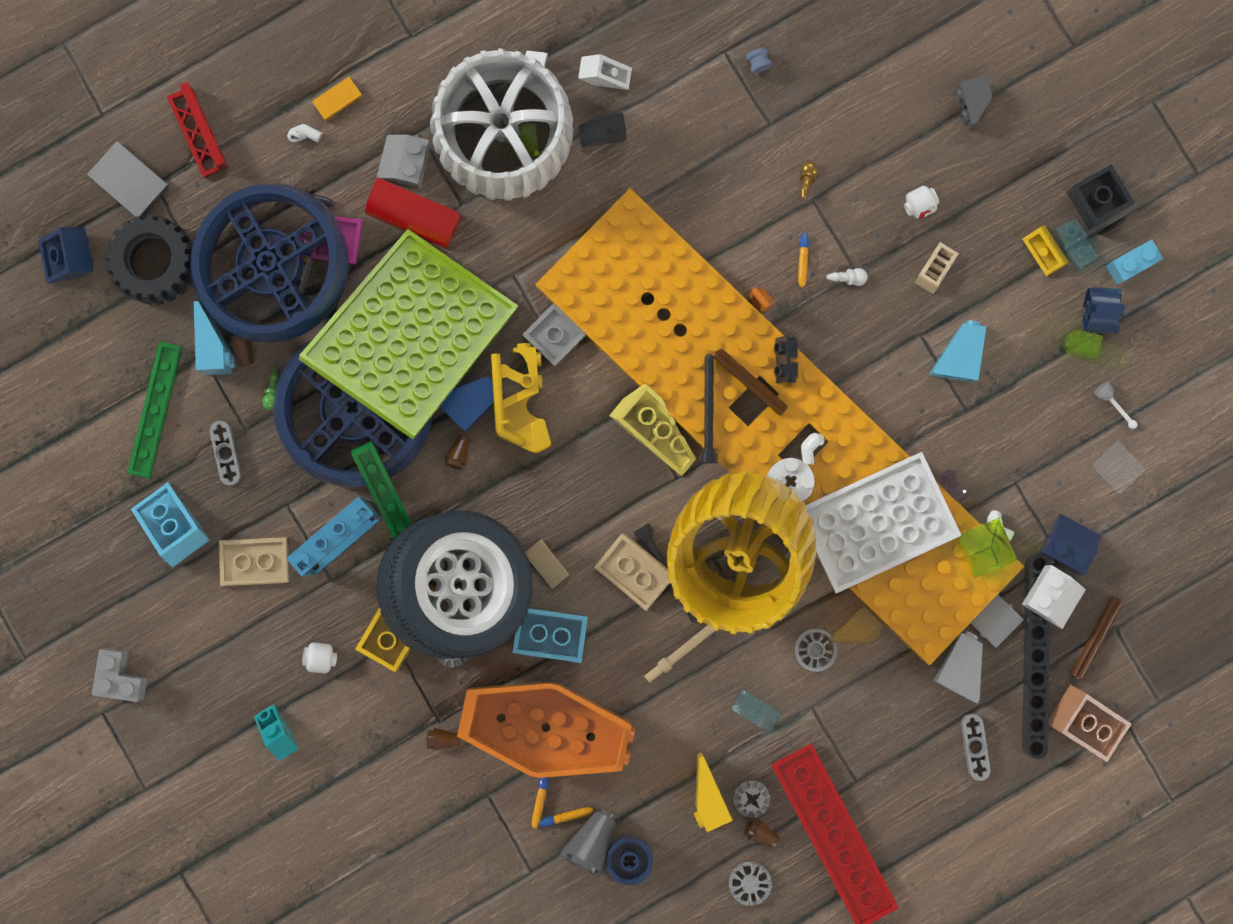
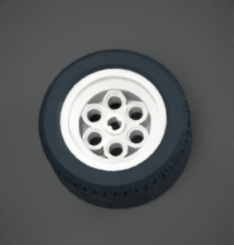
M472 511L445 512L409 525L387 547L382 556V562L379 564V572H377L376 595L379 608L381 609L380 612L386 625L389 626L390 631L405 646L410 647V649L419 654L432 658H470L494 651L505 644L517 632L531 604L533 577L530 562H528L529 559L524 552L523 546L519 544V540L503 524H499L497 520L487 515ZM442 559L447 561L448 568L446 571L440 568V561ZM464 559H467L470 563L468 571L462 566ZM431 579L437 584L434 592L428 586ZM476 579L479 580V591L474 588ZM454 581H461L462 588L455 589ZM443 599L448 603L446 612H443L440 608V603ZM465 600H468L471 604L468 612L463 608Z

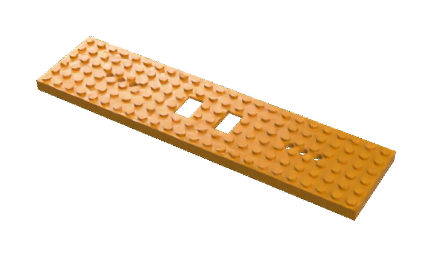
M631 188L535 284L536 288L585 332L586 336L639 387L646 384L663 399L668 413L675 422L703 449L706 354L714 356L719 349H723L756 379L760 376L779 394L777 397L788 408L780 416L768 406L747 426L729 409L747 387L714 359L713 449H716L718 454V464L728 473H731V475L748 471V473L753 474L765 473V476H767L770 468L782 460L778 454L808 423L822 434L828 443L814 456V464L808 465L813 473L815 483L811 494L804 500L806 505L910 457L799 350L798 358H790V362H798V378L796 383L783 382L776 384V377L774 375L776 365L774 344L775 338L784 335ZM649 293L653 295L654 302L651 305L642 303L641 297L644 294ZM659 310H668L671 315L667 321H661L657 316ZM683 325L686 327L687 333L679 337L675 335L674 327ZM785 477V479L787 480L785 485L787 487H794V479L792 477ZM938 483L937 485L961 536L848 588L927 665H931L1024 567Z

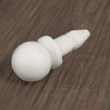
M856 268L854 270L848 269L846 272L829 274L827 279L834 282H846L847 285L862 286L867 282L868 275L864 269Z

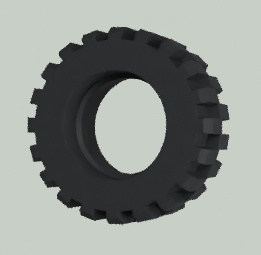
M140 215L134 217V222L132 223L128 220L122 223L124 228L121 231L118 229L114 231L113 234L116 236L114 241L109 240L107 244L110 252L105 253V260L109 262L106 265L107 273L111 274L112 277L110 279L113 284L118 286L121 292L132 299L149 305L151 303L161 305L166 300L172 302L176 300L175 296L177 294L182 296L186 292L184 288L187 284L191 286L193 283L190 266L193 241L189 238V235L177 224L162 216L158 218L155 215H147L146 218H143ZM149 241H163L171 250L169 268L157 279L144 280L139 278L133 268V260L137 250Z

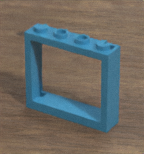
M358 496L286 559L301 576L315 577L381 521L383 517L370 500ZM318 564L320 567L314 571L312 568Z

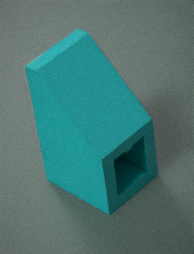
M274 704L254 716L266 748L279 761L299 749L292 731Z

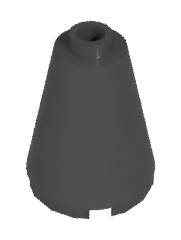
M603 809L601 813L596 811L561 850L559 856L566 857L565 860L586 873L589 870L594 873L593 876L599 878L604 868L616 822L613 820L614 815Z

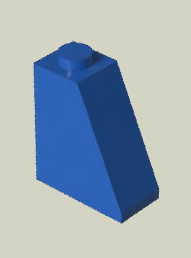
M484 377L453 389L440 405V408L467 433L493 407L492 380Z

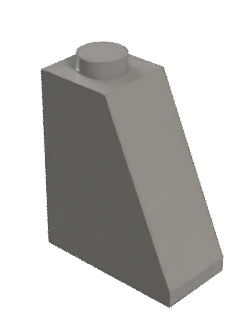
M966 631L965 634L960 633L953 641L933 681L978 704L980 700L983 644L977 641L978 636Z

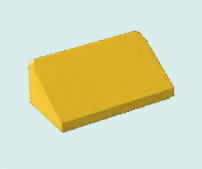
M1045 225L1022 239L1046 277L1069 263Z

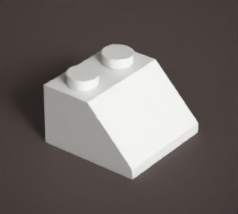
M1045 565L1022 605L1063 629L1086 589L1056 567Z

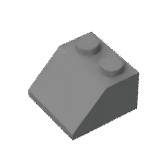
M387 135L377 177L388 182L421 189L431 149L429 140L410 135Z

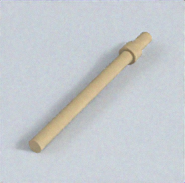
M707 625L666 659L662 658L657 662L658 665L644 677L651 683L663 672L666 674L672 669L674 663L715 632L713 627Z

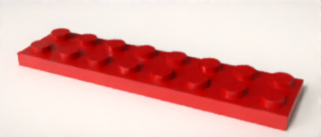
M812 743L770 764L854 923L871 924L899 909Z

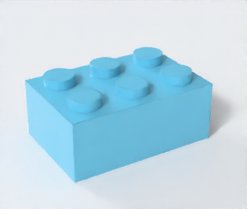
M529 608L522 625L519 626L515 633L513 653L581 663L588 616Z

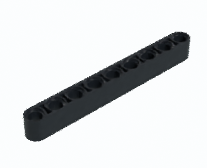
M1033 554L1026 559L1025 598L1045 565H1051L1050 559L1044 554ZM1036 558L1041 559L1043 564L1039 571L1033 566ZM1024 606L1022 748L1027 756L1034 759H1042L1048 751L1050 622L1040 615L1035 616L1033 611ZM1036 626L1042 632L1038 639L1032 636V630ZM1036 649L1041 653V658L1037 662L1032 659V653ZM1034 673H1039L1041 676V680L1037 685H1034L1031 680ZM1034 696H1039L1040 705L1033 708L1031 699ZM1034 719L1040 721V727L1036 731L1031 729V722ZM1034 742H1038L1040 746L1036 754H1032L1030 751V747Z

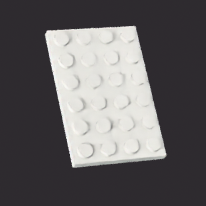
M922 452L806 505L808 514L812 517L814 524L816 554L835 594L961 536Z

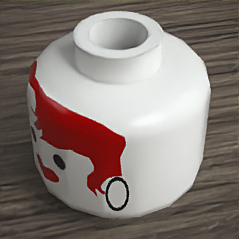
M921 186L906 195L904 208L909 216L913 215L917 219H922L937 210L939 198L933 188Z

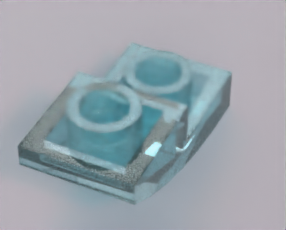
M1076 218L1056 228L1055 231L1065 251L1078 271L1098 261V255L1087 241V234Z

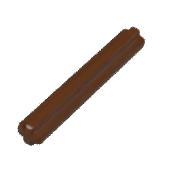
M719 349L715 353L714 359L778 415L781 416L787 410L788 406L727 352Z
M1116 597L1110 598L1071 671V675L1078 680L1084 678L1123 605V601Z

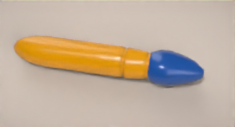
M806 232L801 235L799 240L798 283L801 288L805 286L807 281L808 247L810 242Z
M548 777L540 778L539 790L532 816V827L534 829L539 826L545 796L549 787Z
M584 807L555 816H547L540 821L539 825L551 827L555 824L586 817L593 813L594 809L592 807Z

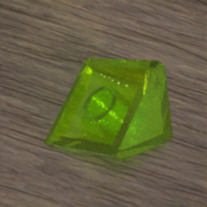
M1000 518L961 533V536L957 537L974 578L999 570L1017 561Z

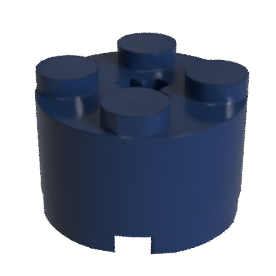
M1087 288L1083 302L1085 315L1082 316L1083 330L1085 332L1119 333V317L1124 316V303H1120L1122 298L1121 289Z
M633 834L618 837L609 846L606 858L607 869L612 878L619 883L628 885L641 883L649 876L653 865L652 851L648 843L641 837ZM626 855L629 857L634 856L633 864L630 862L624 863Z

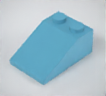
M194 301L196 370L204 375L233 374V368H236L235 354H232V350L217 323L206 312L199 301Z
M168 482L131 509L159 555L171 567L177 565L210 540Z

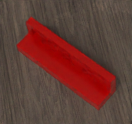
M187 81L179 85L180 91L167 96V99L203 178H207L229 167L193 87ZM184 96L188 103L186 110L177 108L174 100ZM188 116L194 117L197 123L195 130L186 128L185 122ZM197 136L203 137L206 143L203 151L194 146ZM209 156L213 158L216 167L206 171L203 162L205 157Z

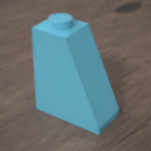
M978 321L963 323L931 369L930 376L973 383L978 381L986 326H980Z

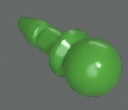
M275 367L272 368L269 375V389H265L264 393L266 395L262 400L264 408L269 411H274V397L279 377Z

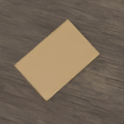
M622 532L594 567L645 611L650 608L669 585L668 568L624 532Z
M288 537L219 541L220 586L290 583L289 561L286 559L289 556Z

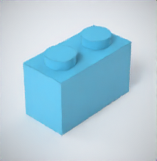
M1151 239L1112 261L1106 267L1118 285L1161 261L1163 257Z

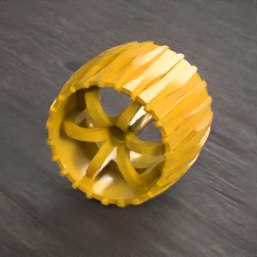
M748 471L732 475L731 473L725 474L720 479H714L707 483L701 490L695 493L686 503L674 524L667 550L669 583H672L674 596L683 604V609L686 613L690 612L697 618V622L700 624L703 622L712 626L715 631L720 629L730 631V634L735 635L737 632L752 634L756 630L770 628L778 620L781 621L803 596L811 579L815 564V529L812 517L809 516L804 501L798 498L794 489H789L782 484V480L767 477L765 473L753 474L748 473ZM732 515L741 516V518L745 519L742 528ZM716 518L726 526L730 533L729 536L713 540L698 549L695 547V535L706 520L709 521ZM755 520L761 525L762 523L764 524L753 532ZM772 534H778L791 553L790 562L777 549L763 541ZM725 549L724 554L728 557L729 567L734 571H738L736 582L734 583L731 579L726 580L719 576L718 572H713L707 566L704 559L717 551ZM758 554L769 558L780 571V579H776L772 583H761L758 586L746 583L747 574L753 571Z

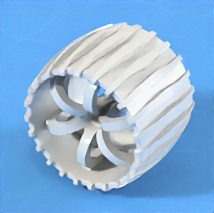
M498 49V51L486 52L484 50L480 51V54L464 58L463 62L457 67H453L449 71L447 78L442 80L438 87V95L432 103L430 128L431 134L434 135L432 141L435 151L441 155L440 162L445 170L451 172L452 178L458 184L466 185L468 191L475 195L482 194L487 199L495 200V198L512 201V198L522 196L525 198L532 192L543 189L550 179H554L557 176L561 165L566 162L573 139V116L563 87L549 69H545L535 58L532 57L531 59L519 51L511 52L505 51V49ZM502 82L512 83L503 99L501 107H499L487 85ZM525 87L532 91L542 101L546 110H519L513 112L514 103L521 88ZM477 90L489 113L481 111L459 112V109L468 98V95ZM540 121L546 122L550 126L547 145L539 158L534 162L518 137L520 133L519 123ZM478 123L486 127V131L480 139L471 161H468L457 144L455 137L456 124ZM496 139L499 142L509 141L523 167L513 172L492 173L483 170L482 161L490 144Z

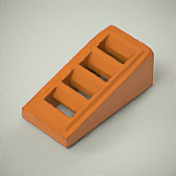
M755 287L751 290L748 299L761 314H764L775 304L764 288Z

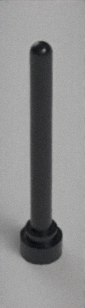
M706 354L704 449L700 453V463L712 464L718 463V454L716 449H713L714 356Z
M648 523L634 531L633 533L636 538L640 539L642 543L645 542L652 556L668 568L665 558L652 538L654 535L650 524ZM690 612L686 613L692 622H697L695 616Z

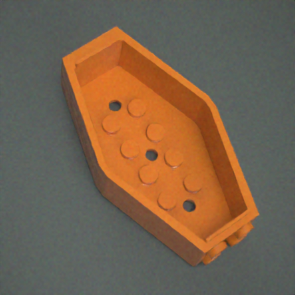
M548 681L469 688L465 696L457 737L529 776L544 778L622 771L623 766H628L630 750H627L628 743H633L635 728L631 727V721L561 683ZM498 714L505 715L506 719L504 722L497 720ZM548 723L550 730L544 732L541 728L542 724ZM590 732L595 734L593 741H588L586 735Z

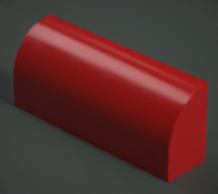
M378 177L370 192L365 208L366 215L403 231L409 229L420 238L447 250L462 218L461 214L455 210Z

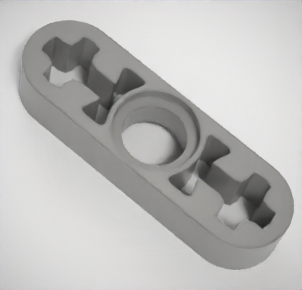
M216 421L210 427V436L219 477L225 485L235 486L241 481L242 472L232 428L224 421ZM220 425L227 431L223 433L224 440H229L230 443L217 444V442H222L221 436L215 433V431L219 430ZM224 447H229L232 451V456L228 460H223L220 457V451ZM234 462L235 465H230V469L236 473V476L233 477L231 482L230 479L225 478V475L229 474L228 467H222V464Z
M970 713L966 714L961 720L969 775L973 779L983 781L989 777L991 771L984 724L980 716ZM970 718L978 722V725L974 726L975 734L980 733V737L972 736L968 738V734L972 735V729L966 726V723L970 722ZM978 740L982 745V749L979 753L974 754L970 751L969 746L972 741ZM971 757H984L983 760L979 759L980 766L985 768V771L981 772V776L973 772V769L977 768V761H971Z

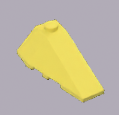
M643 384L623 398L609 415L680 476H683L696 460L685 438L677 428L675 420L668 413L663 399L648 385Z

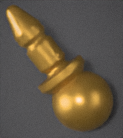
M807 161L801 166L800 180L802 181V188L800 192L802 199H805L809 194L811 184L815 182L819 171L817 164L813 161Z

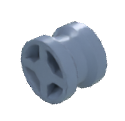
M766 47L755 49L745 56L747 61L751 63L750 69L753 74L762 72L773 65L772 61L767 57L768 51Z

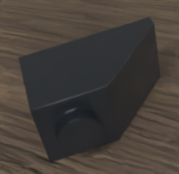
M623 112L599 116L579 125L582 148L623 142L627 139Z

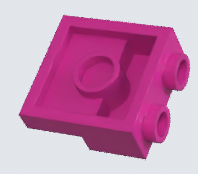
M335 216L347 242L349 265H357L363 221L362 219ZM327 243L308 254L315 262L329 263Z

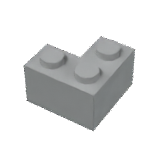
M108 648L99 649L92 695L133 702L144 701L148 678L125 674L129 652Z

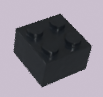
M1112 164L1066 191L1088 230L1098 226L1135 203Z

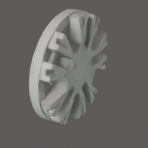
M810 629L803 632L795 643V657L798 663L809 671L819 672L826 670L834 663L837 657L838 649L835 639L831 634L822 629ZM813 632L821 633L818 641L814 640ZM807 634L810 636L812 642L810 643L805 637ZM827 636L828 639L822 644L821 640ZM801 640L807 644V647L804 649L799 647ZM832 642L833 650L827 651L825 649L826 644ZM806 650L807 654L799 656V652ZM825 652L833 655L832 658L825 657ZM809 656L810 662L806 665L802 660ZM820 658H824L828 664L821 667L819 663ZM813 659H817L816 668H812Z
M751 861L741 863L730 874L729 890L734 899L743 905H758L771 892V876L767 869L759 863ZM751 866L750 874H745L743 867ZM758 867L759 870L755 876L753 873L755 868ZM738 870L744 875L742 879L736 874ZM764 872L767 879L761 881L758 877ZM733 878L740 880L741 884L739 886H732ZM760 883H761V884H768V887H767V888H766V887H759V886H760ZM742 887L743 891L739 892L738 894H735L734 891ZM758 890L765 892L761 898L757 895ZM744 893L749 895L747 901L740 899ZM752 893L755 894L756 901H752Z

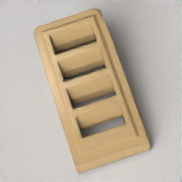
M939 242L915 280V283L934 294L959 253ZM940 252L941 254L948 257L950 260L947 261L946 259L942 258L937 254ZM933 260H935V261H937L938 263L942 264L943 266H945V268H943V267L939 266L938 264L934 263ZM928 268H930V269L934 270L935 272L939 273L940 276H938V275H936L935 273L931 272L930 270H928Z

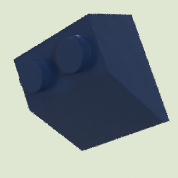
M62 227L39 239L47 284L80 278L93 272V260L90 256L89 238L86 235L85 227Z
M1059 514L1038 554L1046 555L1051 561L1077 575H1086L1096 556L1101 535Z

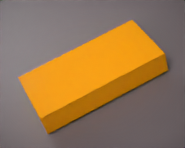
M347 77L312 102L324 120L327 121L360 99L362 94L351 78Z

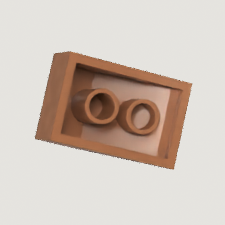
M1072 685L1069 686L1048 719L1049 726L1108 762L1131 726L1130 722Z

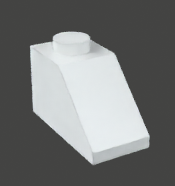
M601 54L584 56L581 59L578 79L596 86L629 90L632 68Z

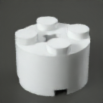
M783 459L773 465L767 473V477L775 480L778 478L782 480L784 485L787 482L785 477H792L795 486H789L788 488L794 489L801 501L807 499L813 490L815 483L813 473L810 467L799 459Z

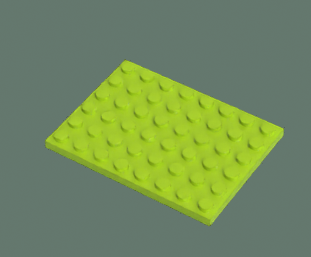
M407 229L299 355V360L404 434L414 439L515 313L518 305Z

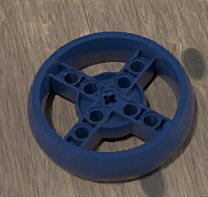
M278 183L255 184L231 193L217 203L200 224L192 246L191 277L200 303L213 320L225 330L238 337L256 342L270 343L291 340L317 327L329 316L339 302L349 271L347 242L337 219L318 198L290 185ZM267 202L289 203L306 211L314 220L289 235L276 229H264L251 207ZM251 219L250 227L244 229V223ZM232 221L243 240L236 254V268L213 282L212 259L220 235ZM308 234H312V241L305 244V237ZM258 239H262V245L255 249V242ZM327 243L329 267L325 283L316 299L308 306L296 285L303 272V258ZM293 246V252L286 256V248ZM269 258L272 259V260L270 261V263H271V266H270V267L266 266V265L269 264L268 261H267ZM250 270H254L253 278L247 280V273ZM284 277V285L277 287L278 279ZM234 282V289L228 292L227 287L229 283ZM249 291L265 297L275 296L288 320L270 325L254 324L234 315L227 309L226 305ZM295 296V297H296V303H295V305L292 306V307H289V305H288L289 299H290L291 297Z
M309 343L303 346L284 368L274 397L276 430L284 449L291 459L307 474L324 483L345 488L367 487L360 470L334 468L324 464L321 460L340 440L360 442L371 438L391 457L383 462L390 478L403 471L412 463L423 448L431 429L433 415L414 439L408 437L405 442L384 423L385 420L346 392L343 391L339 398H333L332 391L337 387L335 384L327 379L322 383H317L315 380L317 372L299 360V355ZM302 375L323 394L320 400V416L323 423L304 444L300 442L292 419L293 396ZM353 403L354 405H356V403H358L357 413H354L353 411L351 414L349 413L351 411V408L349 407L350 404ZM368 418H374L376 421L375 427L370 430L366 429L365 421ZM336 419H342V429L335 431L332 426L333 422ZM386 433L392 435V442L389 445H383L381 442V437ZM324 435L328 441L326 446L320 448L317 445V439Z

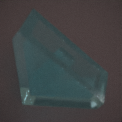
M744 690L741 691L731 708L771 733L782 715L781 712Z

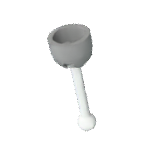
M1108 381L1101 384L1094 391V394L1100 400H1109L1126 419L1129 428L1135 429L1138 425L1137 422L1132 420L1113 398L1114 389Z

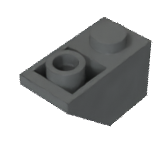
M987 75L961 81L955 90L956 100L958 103L961 102L963 110L960 113L963 124H966L967 130L975 126L992 98Z

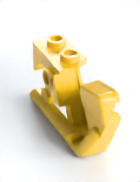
M530 343L517 344V348L512 349V353H520L524 357L529 374L523 375L510 369L505 364L501 365L500 354H491L495 433L499 438L537 454L551 446L545 420L534 417L526 407L528 399L538 394L539 388H542V375H538L537 366H541V354L536 352V347H531ZM502 378L513 380L527 389L503 400Z

